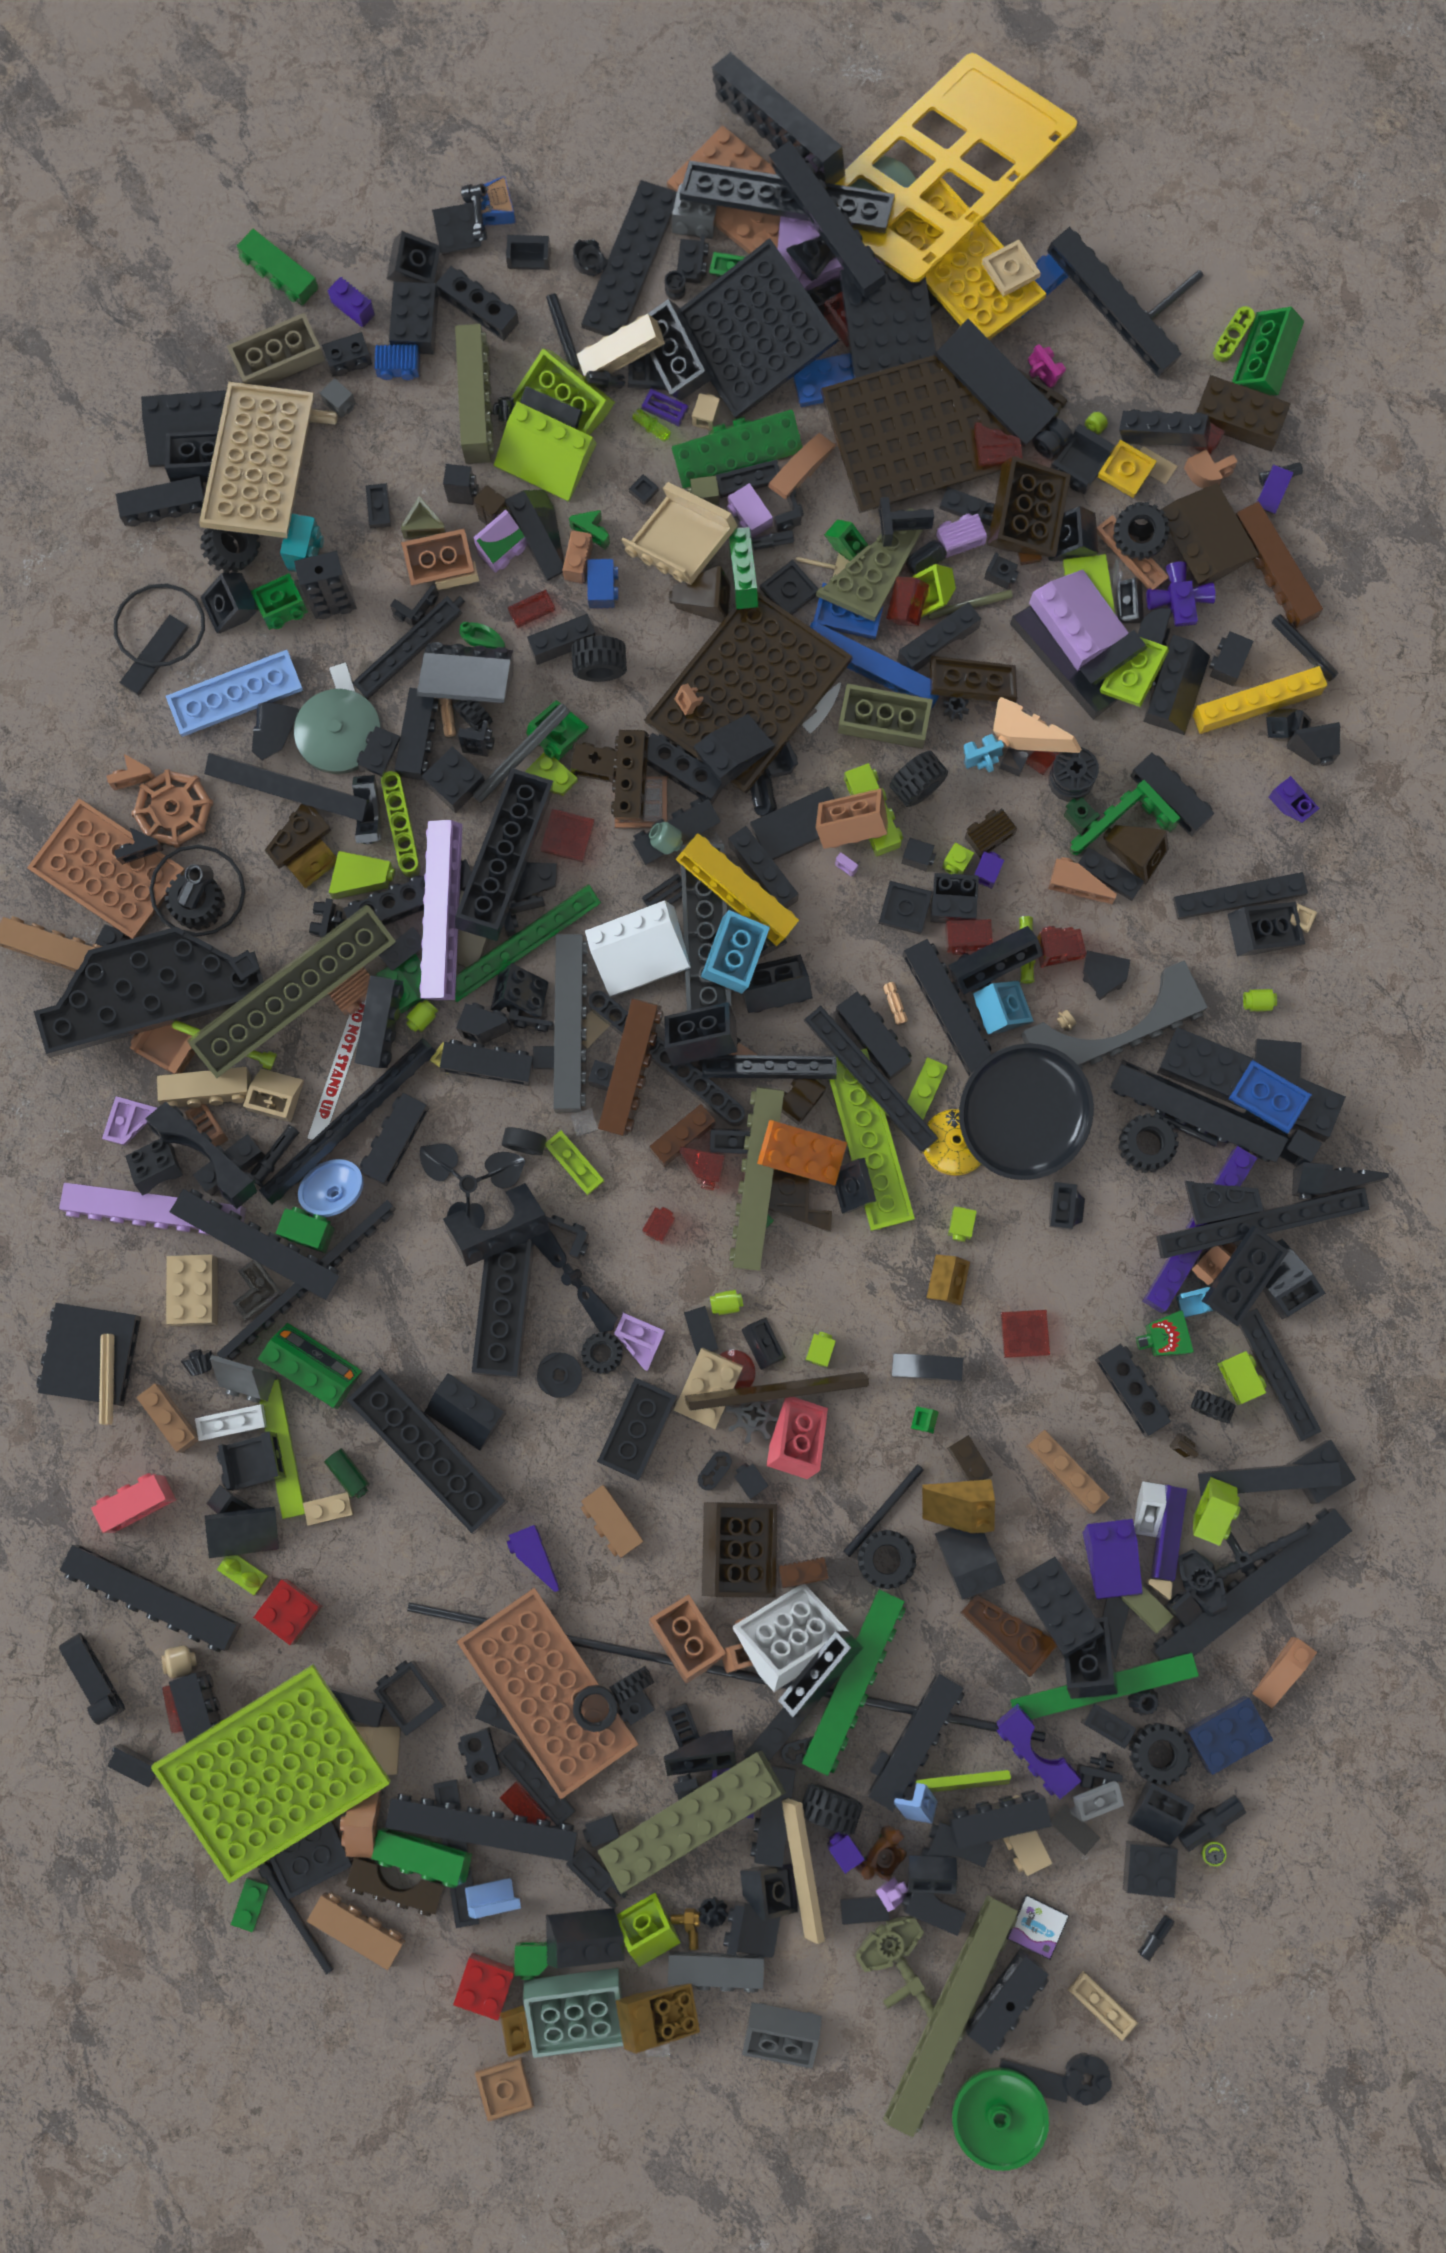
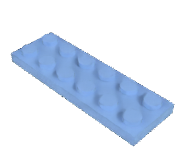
M284 650L166 696L179 733L184 737L257 709L259 703H272L301 692L303 688L289 652Z

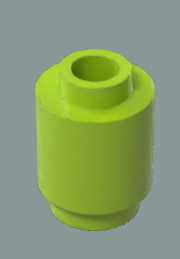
M1252 989L1249 992L1243 993V1007L1250 1012L1272 1011L1273 1007L1277 1006V994L1273 993L1272 989Z
M425 999L422 1003L419 1002L405 1017L408 1020L406 1025L414 1032L417 1030L422 1032L435 1019V1014L438 1010Z
M736 1289L715 1293V1296H710L713 1314L725 1315L740 1312L739 1307H743L741 1293L737 1294Z

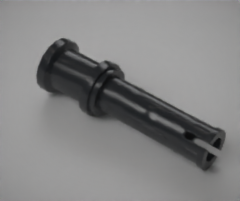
M287 1125L263 1158H258L257 1165L250 1172L256 1180L255 1184L262 1188L266 1177L270 1172L273 1173L276 1167L274 1165L300 1133L293 1126Z

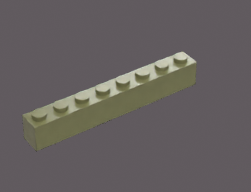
M756 1086V1091H751L750 1104L754 1105L753 1114L749 1113L747 1127H751L750 1136H745L744 1149L748 1150L747 1159L742 1158L741 1172H745L744 1181H739L738 1194H742L741 1203H736L735 1216L739 1217L738 1226L733 1225L732 1239H736L735 1248H730L729 1261H733L734 1268L760 1271L774 1168L757 1164L769 1120L780 1122L784 1097V1090Z

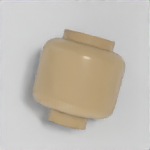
M186 1645L168 1648L165 1651V1655L161 1656L163 1673L168 1674L171 1679L190 1675L192 1673V1666H197L195 1652H190Z

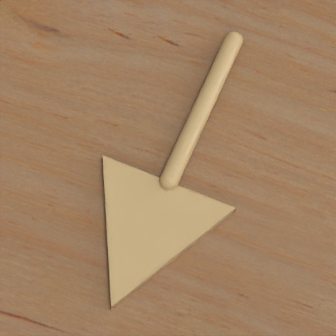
M838 553L836 565L796 557L798 562L834 569L833 576L835 574L838 575L850 562L840 553Z

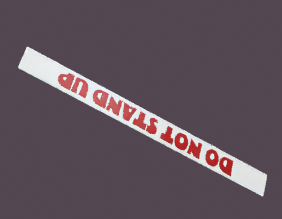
M365 1001L360 1004L358 1011L348 1017L308 1139L313 1140L330 1124L359 1039Z

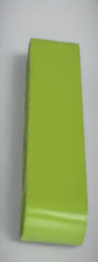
M388 771L381 778V784L398 865L404 876L412 878L419 875L421 865L404 785L399 774L394 771ZM390 781H397L394 787L387 786ZM395 801L402 802L397 808L391 807ZM400 821H405V822H406V825H405L404 827H402V828H397V827H396V824H397L398 822H400ZM405 841L411 843L406 849L400 848L401 844ZM408 862L415 863L412 869H405L404 867Z

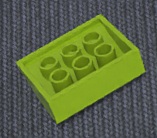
M544 348L512 395L514 403L520 402L527 386L582 410L583 413L577 430L589 436L603 422L615 404V401L594 384H588L582 374L554 351Z
M517 401L507 421L493 466L569 502L597 443L592 436Z

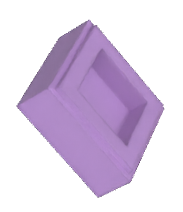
M840 852L836 858L835 866L853 877L858 870V864Z

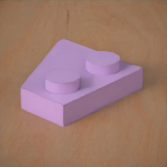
M116 1096L102 1139L126 1146L147 1124L145 1118L157 1108Z
M623 1313L614 1334L642 1368L648 1371L665 1330Z

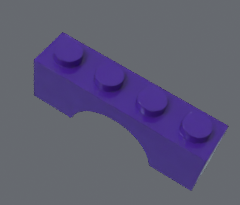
M1018 1703L996 1721L999 1728L997 1733L1005 1742L1009 1740L1014 1745L1012 1748L1014 1753L1020 1760L1026 1759L1030 1764L1028 1766L1030 1772L1036 1778L1040 1776L1044 1780L1043 1786L1051 1796L1056 1794L1061 1799L1081 1782L1079 1774L1064 1757L1046 1759L1034 1752L1030 1740L1035 1726L1031 1718Z

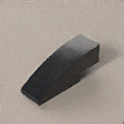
M893 1354L892 1377L962 1381L963 1358Z

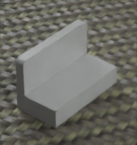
M1112 1781L1074 1796L1075 1807L1071 1808L1070 1812L1074 1817L1084 1822L1124 1806L1119 1783Z

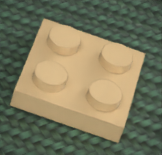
M1020 240L982 259V265L1003 297L1040 277L1039 269Z

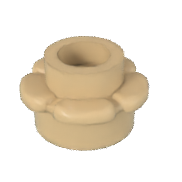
M1068 1010L1062 1013L1058 1012L1059 1018H1057L1059 1025L1064 1030L1066 1028L1072 1030V1027L1077 1023Z

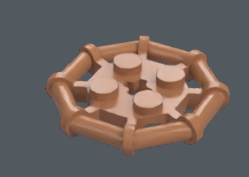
M165 769L164 773L144 784L141 783L137 801L131 813L143 833L158 840L160 843L173 845L175 848L180 847L181 844L198 834L204 833L210 808L213 806V800L209 798L201 785L200 778L196 775L190 776ZM172 780L186 783V785L180 788L172 785ZM166 782V786L160 788L155 792L152 790L155 787ZM192 788H194L200 800L193 801L189 794ZM149 794L151 795V804L148 808H144L147 795ZM170 803L177 805L176 811L167 812L169 809L168 805ZM201 807L198 821L195 822L193 820L195 808ZM145 815H151L155 823L152 827L146 821ZM188 824L193 826V828L178 836L179 829ZM160 828L172 831V836L157 832Z

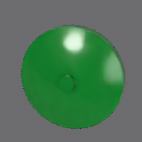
M990 2068L973 2075L962 2085L954 2100L952 2125L960 2148L973 2162L990 2170L1008 2171L1024 2166L1040 2152L1048 2135L1049 2114L1042 2093L1028 2077L1008 2068Z

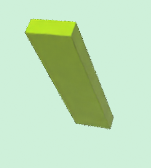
M1003 1770L917 1780L916 1784H926L931 1792L1009 1784L1011 1776L1010 1771Z

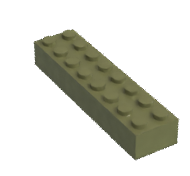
M759 1751L598 1850V1853L620 1894L786 1792L763 1751Z

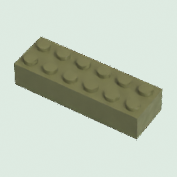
M481 324L455 325L461 447L466 464L491 462V454H494V442L492 441L493 422L491 421L492 402L490 401L491 383L489 382L490 363L488 362L489 344L487 343L486 332H482Z

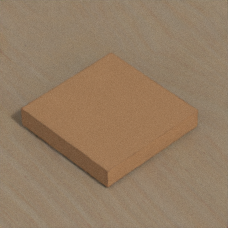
M521 2057L475 2072L488 2122L534 2107Z

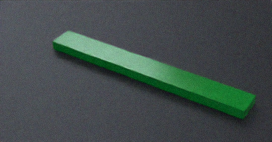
M589 884L456 974L455 1001H460L498 975L510 963L514 964L601 904Z
M1191 1652L1117 1671V1695L1071 1699L1067 1685L1013 1698L1010 1701L1012 1708L1018 1703L1031 1719L1198 1677L1199 1674Z

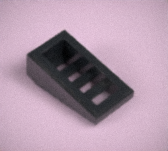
M687 1703L665 1711L679 1748L683 1747V1743L700 1738ZM685 1712L686 1717L674 1721V1716ZM686 1721L689 1722V1726L677 1730V1725ZM692 1730L693 1734L682 1739L680 1738L679 1734Z

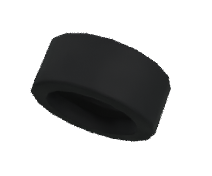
M507 1127L505 1128L501 1144L503 1147L513 1151L540 1156L543 1155L547 1138L530 1130Z
M599 1685L587 1686L575 1697L573 1703L574 1718L583 1729L591 1732L603 1731L610 1727L616 1719L618 1711L617 1701L612 1692L607 1688ZM598 1694L607 1700L609 1712L604 1720L593 1723L584 1718L581 1706L586 1697Z

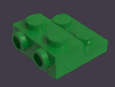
M290 573L251 590L269 630L273 628L280 629L284 626V623L292 619L300 620L304 614L308 613Z
M554 701L528 724L527 737L561 704L559 701ZM570 711L539 745L543 748L547 757H554L560 760L572 749L573 744L588 731L589 726Z
M416 954L396 969L390 970L389 967H386L376 974L377 976L404 981V994L399 1004L401 1013L406 1012L419 1002L425 1000L420 998L419 987L422 971L420 967L421 961Z

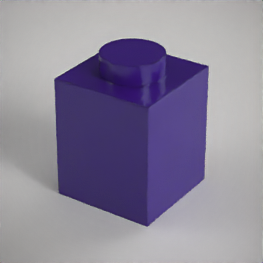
M994 852L983 853L974 874L979 876L978 884L990 889L993 888L1004 863V859H1001L999 854Z

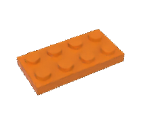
M769 1120L757 1164L835 1186L847 1142Z

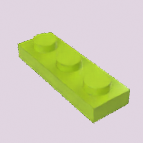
M927 1057L907 1101L922 1120L925 1118L948 1067Z
M562 1130L545 1143V1147L587 1196L605 1182Z

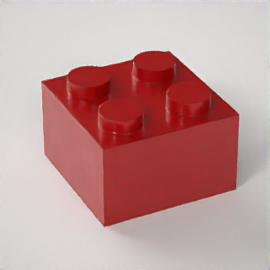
M281 1579L253 1618L288 1645H294L323 1606L288 1579Z
M471 1953L453 2005L498 2021L514 1977V1967Z

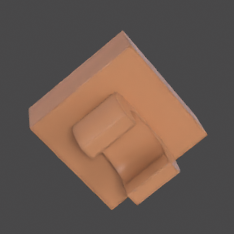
M689 684L680 686L675 697L685 716L692 714L695 707L699 706L704 699L703 696L697 698L696 693L698 689L696 687L691 688Z

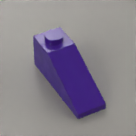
M532 1525L508 1535L510 1540L507 1541L510 1553H515L516 1557L554 1592L561 1590L537 1526Z

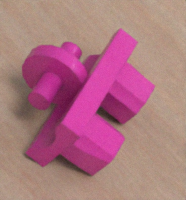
M1039 344L1034 347L1033 353L1027 359L1032 367L1029 375L1033 378L1039 376L1049 388H1052L1058 379L1063 376L1066 368L1062 363L1055 364L1053 362L1054 352L1050 347L1043 348Z

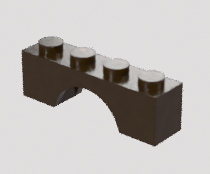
M362 1857L354 1858L345 1885L351 1888L350 1892L358 1895H364L365 1892L373 1895V1899L380 1902L390 1900L396 1902L395 1906L402 1909L412 1907L418 1909L417 1913L430 1917L431 1914L435 1915L438 1912L446 1888L442 1881L421 1879L413 1887L406 1889L396 1888L384 1879L381 1867L378 1864L379 1861Z

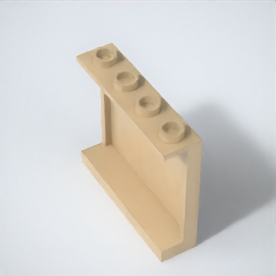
M667 482L663 487L667 497L631 541L625 538L621 540L629 556L633 558L638 557L646 565L651 566L652 564L657 567L663 574L669 573L677 581H684L691 585L737 528V524L730 512Z

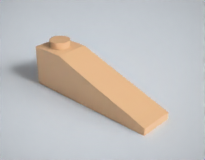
M1002 697L998 700L993 731L998 738L997 741L1002 740L1005 748L1009 746L1016 750L1079 753L1082 750L1076 738L1054 724L1047 726L1040 719V716L1033 714L1032 717L1022 712L1023 707Z

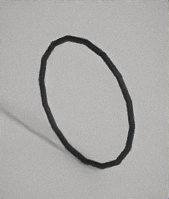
M171 584L148 585L132 592L120 604L114 618V637L120 650L134 662L150 667L170 666L186 659L199 646L205 632V613L198 599L184 588ZM170 588L183 592L195 602L201 614V631L196 643L184 655L169 662L151 663L135 658L124 649L118 636V619L124 606L135 595L149 589Z
M199 844L180 847L166 855L153 871L149 887L153 909L164 924L173 928L176 926L167 921L156 906L153 890L157 873L164 863L181 851L198 848L216 852L230 862L239 876L241 886L238 908L226 923L214 930L198 933L184 930L195 937L216 934L229 926L242 910L246 893L243 875L233 859L217 848Z

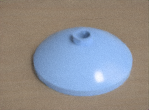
M335 1159L323 1162L311 1169L302 1179L298 1189L299 1202L303 1209L313 1216L316 1214L322 1217H330L340 1214L351 1207L359 1198L364 1182L362 1173L355 1164L347 1160Z

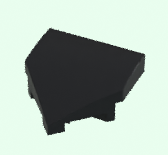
M1087 950L1083 967V981L1089 983L1096 992V997L1101 1000L1105 998L1106 994L1116 989H1122L1123 984L1127 981L1130 959Z

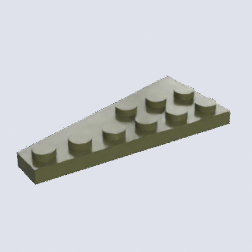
M923 530L893 531L892 546L883 547L882 535L880 534L874 543L863 549L838 575L835 574L828 584L817 590L816 596L875 622Z

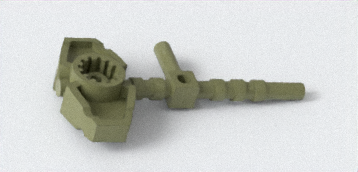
M913 1916L886 1921V1925H879L875 1932L871 1931L856 1951L855 1957L864 1972L889 1968L895 1962L896 1967L901 1971V1975L906 1979V1985L883 2000L886 2008L889 2009L912 1993L913 1997L916 1996L918 1998L919 2004L926 2011L927 2017L930 2018L934 2010L933 2002L926 1995L925 1987L917 1974L914 1975V1971L908 1966L906 1958L903 1957L904 1955L908 1957L924 1934V1931Z

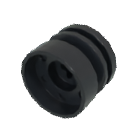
M1082 747L1079 753L1060 752L1056 756L1048 776L1052 793L1066 802H1070L1074 798L1077 801L1082 797L1085 798L1091 792L1099 774V764L1096 757L1089 750Z

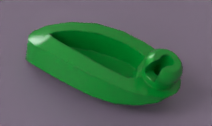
M474 622L461 623L460 635L469 645L473 647L481 645L493 649L498 647L505 648L503 639L492 628Z

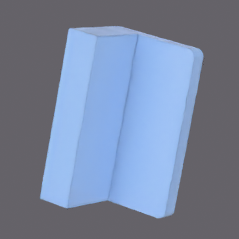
M916 1784L912 1801L895 1798L894 1804L906 1819L933 1823L938 1801L926 1784Z
M510 1878L465 1888L469 1917L476 1919L521 1908L520 1899L514 1897L512 1880Z

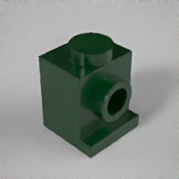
M1083 797L1078 801L1074 798L1065 806L1067 810L1064 813V817L1079 834H1083L1087 827L1100 817V814L1096 813ZM1081 809L1084 814H1079L1077 810Z

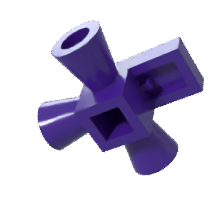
M1183 561L1170 563L1165 567L1171 582L1168 589H1147L1146 601L1148 610L1168 605V609H1171L1173 613L1175 627L1197 625L1198 618L1195 602L1214 604V583L1210 582L1193 588L1192 581H1186L1187 563Z

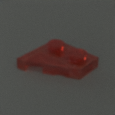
M975 423L974 429L979 466L1003 464L1012 456L1022 458L1020 438L1006 435L997 429H989L982 426V423Z

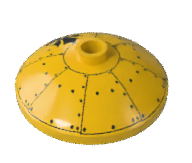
M959 1109L942 1111L928 1122L929 1128L939 1138L923 1152L933 1168L946 1175L960 1176L974 1171L981 1165L968 1149L962 1136L959 1123ZM954 1136L960 1137L961 1142H960V1143H954V1142H953V1137H954Z

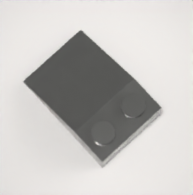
M211 1355L210 1361L218 1385L227 1389L226 1394L239 1397V1394L242 1393L247 1395L246 1400L260 1403V1399L268 1401L277 1375Z

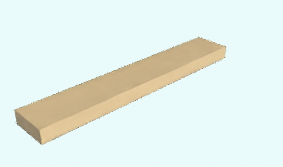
M788 1798L782 1801L804 1937L816 1944H820L825 1941L803 1806L802 1803Z

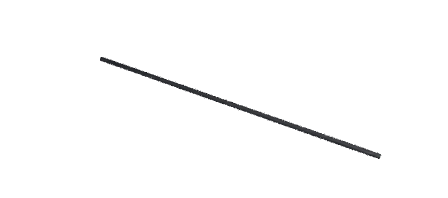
M409 1602L407 1608L408 1612L476 1626L489 1619ZM567 1635L573 1646L674 1666L668 1655ZM713 1665L705 1672L767 1685L757 1673L742 1670L726 1673L725 1668L718 1665ZM790 1681L781 1688L788 1689L794 1681ZM829 1689L823 1697L830 1698L834 1689ZM869 1696L864 1704L910 1715L914 1713L917 1707ZM953 1714L949 1722L997 1732L999 1729L996 1722ZM1033 1730L1031 1740L1045 1742L1046 1733Z

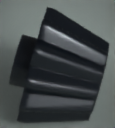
M196 1349L189 1352V1356L181 1360V1363L191 1376L200 1375L212 1369L210 1361L211 1350L202 1351L201 1349Z
M1154 1688L1132 1693L1127 1697L1130 1701L1128 1706L1133 1709V1713H1139L1141 1716L1153 1714L1159 1706L1158 1693L1154 1691Z

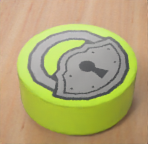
M1209 1841L1203 1845L1201 1855L1207 1864L1219 1866L1226 1859V1850L1219 1842Z

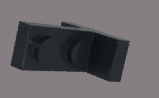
M889 497L880 498L879 518L883 547L892 546L893 531L932 529L934 509L898 510L891 512Z

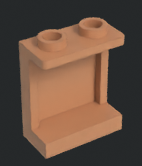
M172 1025L135 1034L131 1040V1050L172 1074L183 1073L196 1053L187 1042L192 1036L174 1029Z

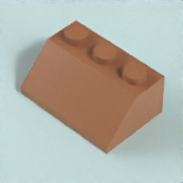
M465 529L401 542L411 586L474 572Z
M882 788L818 804L816 830L824 849L836 848L843 844L858 843L865 839L879 838L887 835L888 819Z
M689 1594L649 1619V1626L685 1684L706 1672L726 1655L725 1650Z

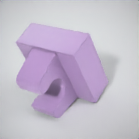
M893 1877L890 1881H886L876 1892L889 1912L903 1902L904 1892L908 1891V1887L904 1881L898 1883L895 1877Z

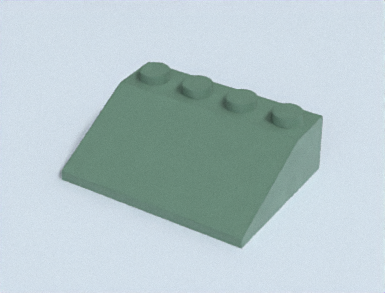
M618 1968L524 1980L523 2001L533 2058L623 2046L615 2001L623 1998Z

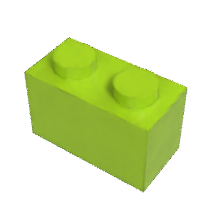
M1247 1351L1217 1363L1236 1405L1243 1404L1266 1393L1264 1389L1266 1388V1383L1261 1375L1258 1376L1254 1368L1256 1367V1362L1251 1354L1248 1355Z

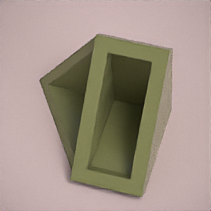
M419 496L401 525L404 539H417L446 533L443 522Z

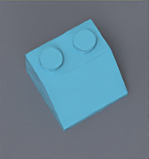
M1019 981L992 983L973 993L976 1006L983 1020V1026L988 1035L1003 1033L1034 1022Z

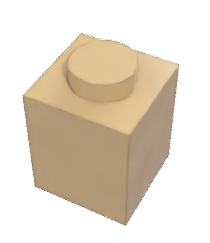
M699 393L692 414V426L713 431L712 427L715 425L720 410V399L712 394Z

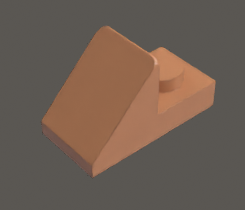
M124 754L128 770H116L112 774L107 775V780L113 790H118L148 782L156 776L150 768Z

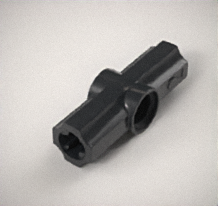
M1236 1795L1230 1796V1798L1215 1808L1211 1807L1196 1817V1821L1185 1827L1177 1837L1184 1848L1190 1852L1206 1840L1214 1839L1224 1833L1228 1825L1247 1812Z

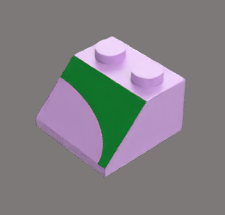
M506 510L473 537L478 556L495 573L499 569H504L515 555H520L527 546L524 534Z

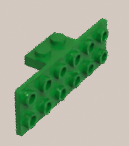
M792 409L754 421L745 420V417L733 420V425L726 427L725 424L712 427L713 431L708 432L709 435L671 447L683 488L691 487V479L711 477L794 455L803 448Z

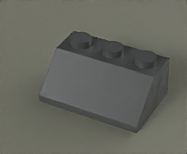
M752 2002L742 2055L812 2069L820 2039L822 2016L811 2012H800L785 2007L779 2008L765 2003Z

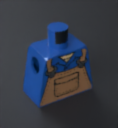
M505 176L485 183L487 194L481 198L483 224L486 226L516 223Z

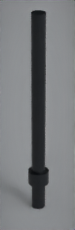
M265 1861L260 1864L258 1872L262 1879L265 1878L327 1975L334 1968L292 1901L288 1900L282 1885L273 1873L275 1870L271 1863Z

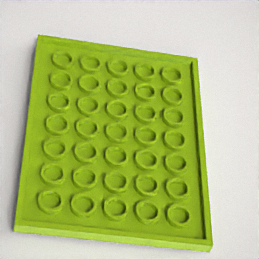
M314 1664L151 1766V1769L229 1884L390 1784L389 1777Z

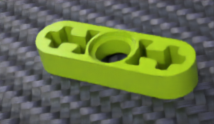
M1243 306L1236 311L1214 348L1213 356L1217 361L1227 362L1234 354L1255 318L1252 308ZM1247 315L1248 317L1244 320L1243 324L1240 325L1239 322L1241 320V317ZM1236 330L1240 336L1238 338H1231L1228 332ZM1226 343L1229 344L1227 351L1222 354L1220 351Z

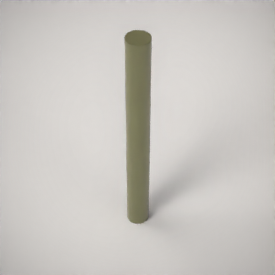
M1010 589L942 607L928 614V617L931 620L950 615L968 602L973 608L1010 599L1013 598L1012 591Z

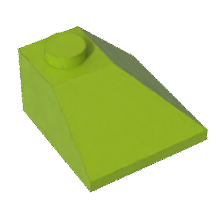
M934 564L904 580L911 621L914 622L947 605L956 589L952 568Z

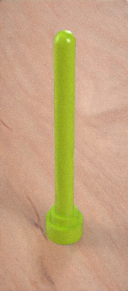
M180 1021L172 1023L174 1029L191 1036L201 1030ZM253 1050L246 1057L259 1061L263 1068L271 1070L277 1054L268 1051V1053L263 1051L261 1053Z

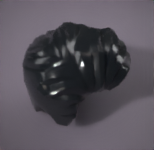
M579 239L573 247L572 260L574 267L578 272L588 276L600 274L607 266V259L604 257L600 250L601 247L595 239Z

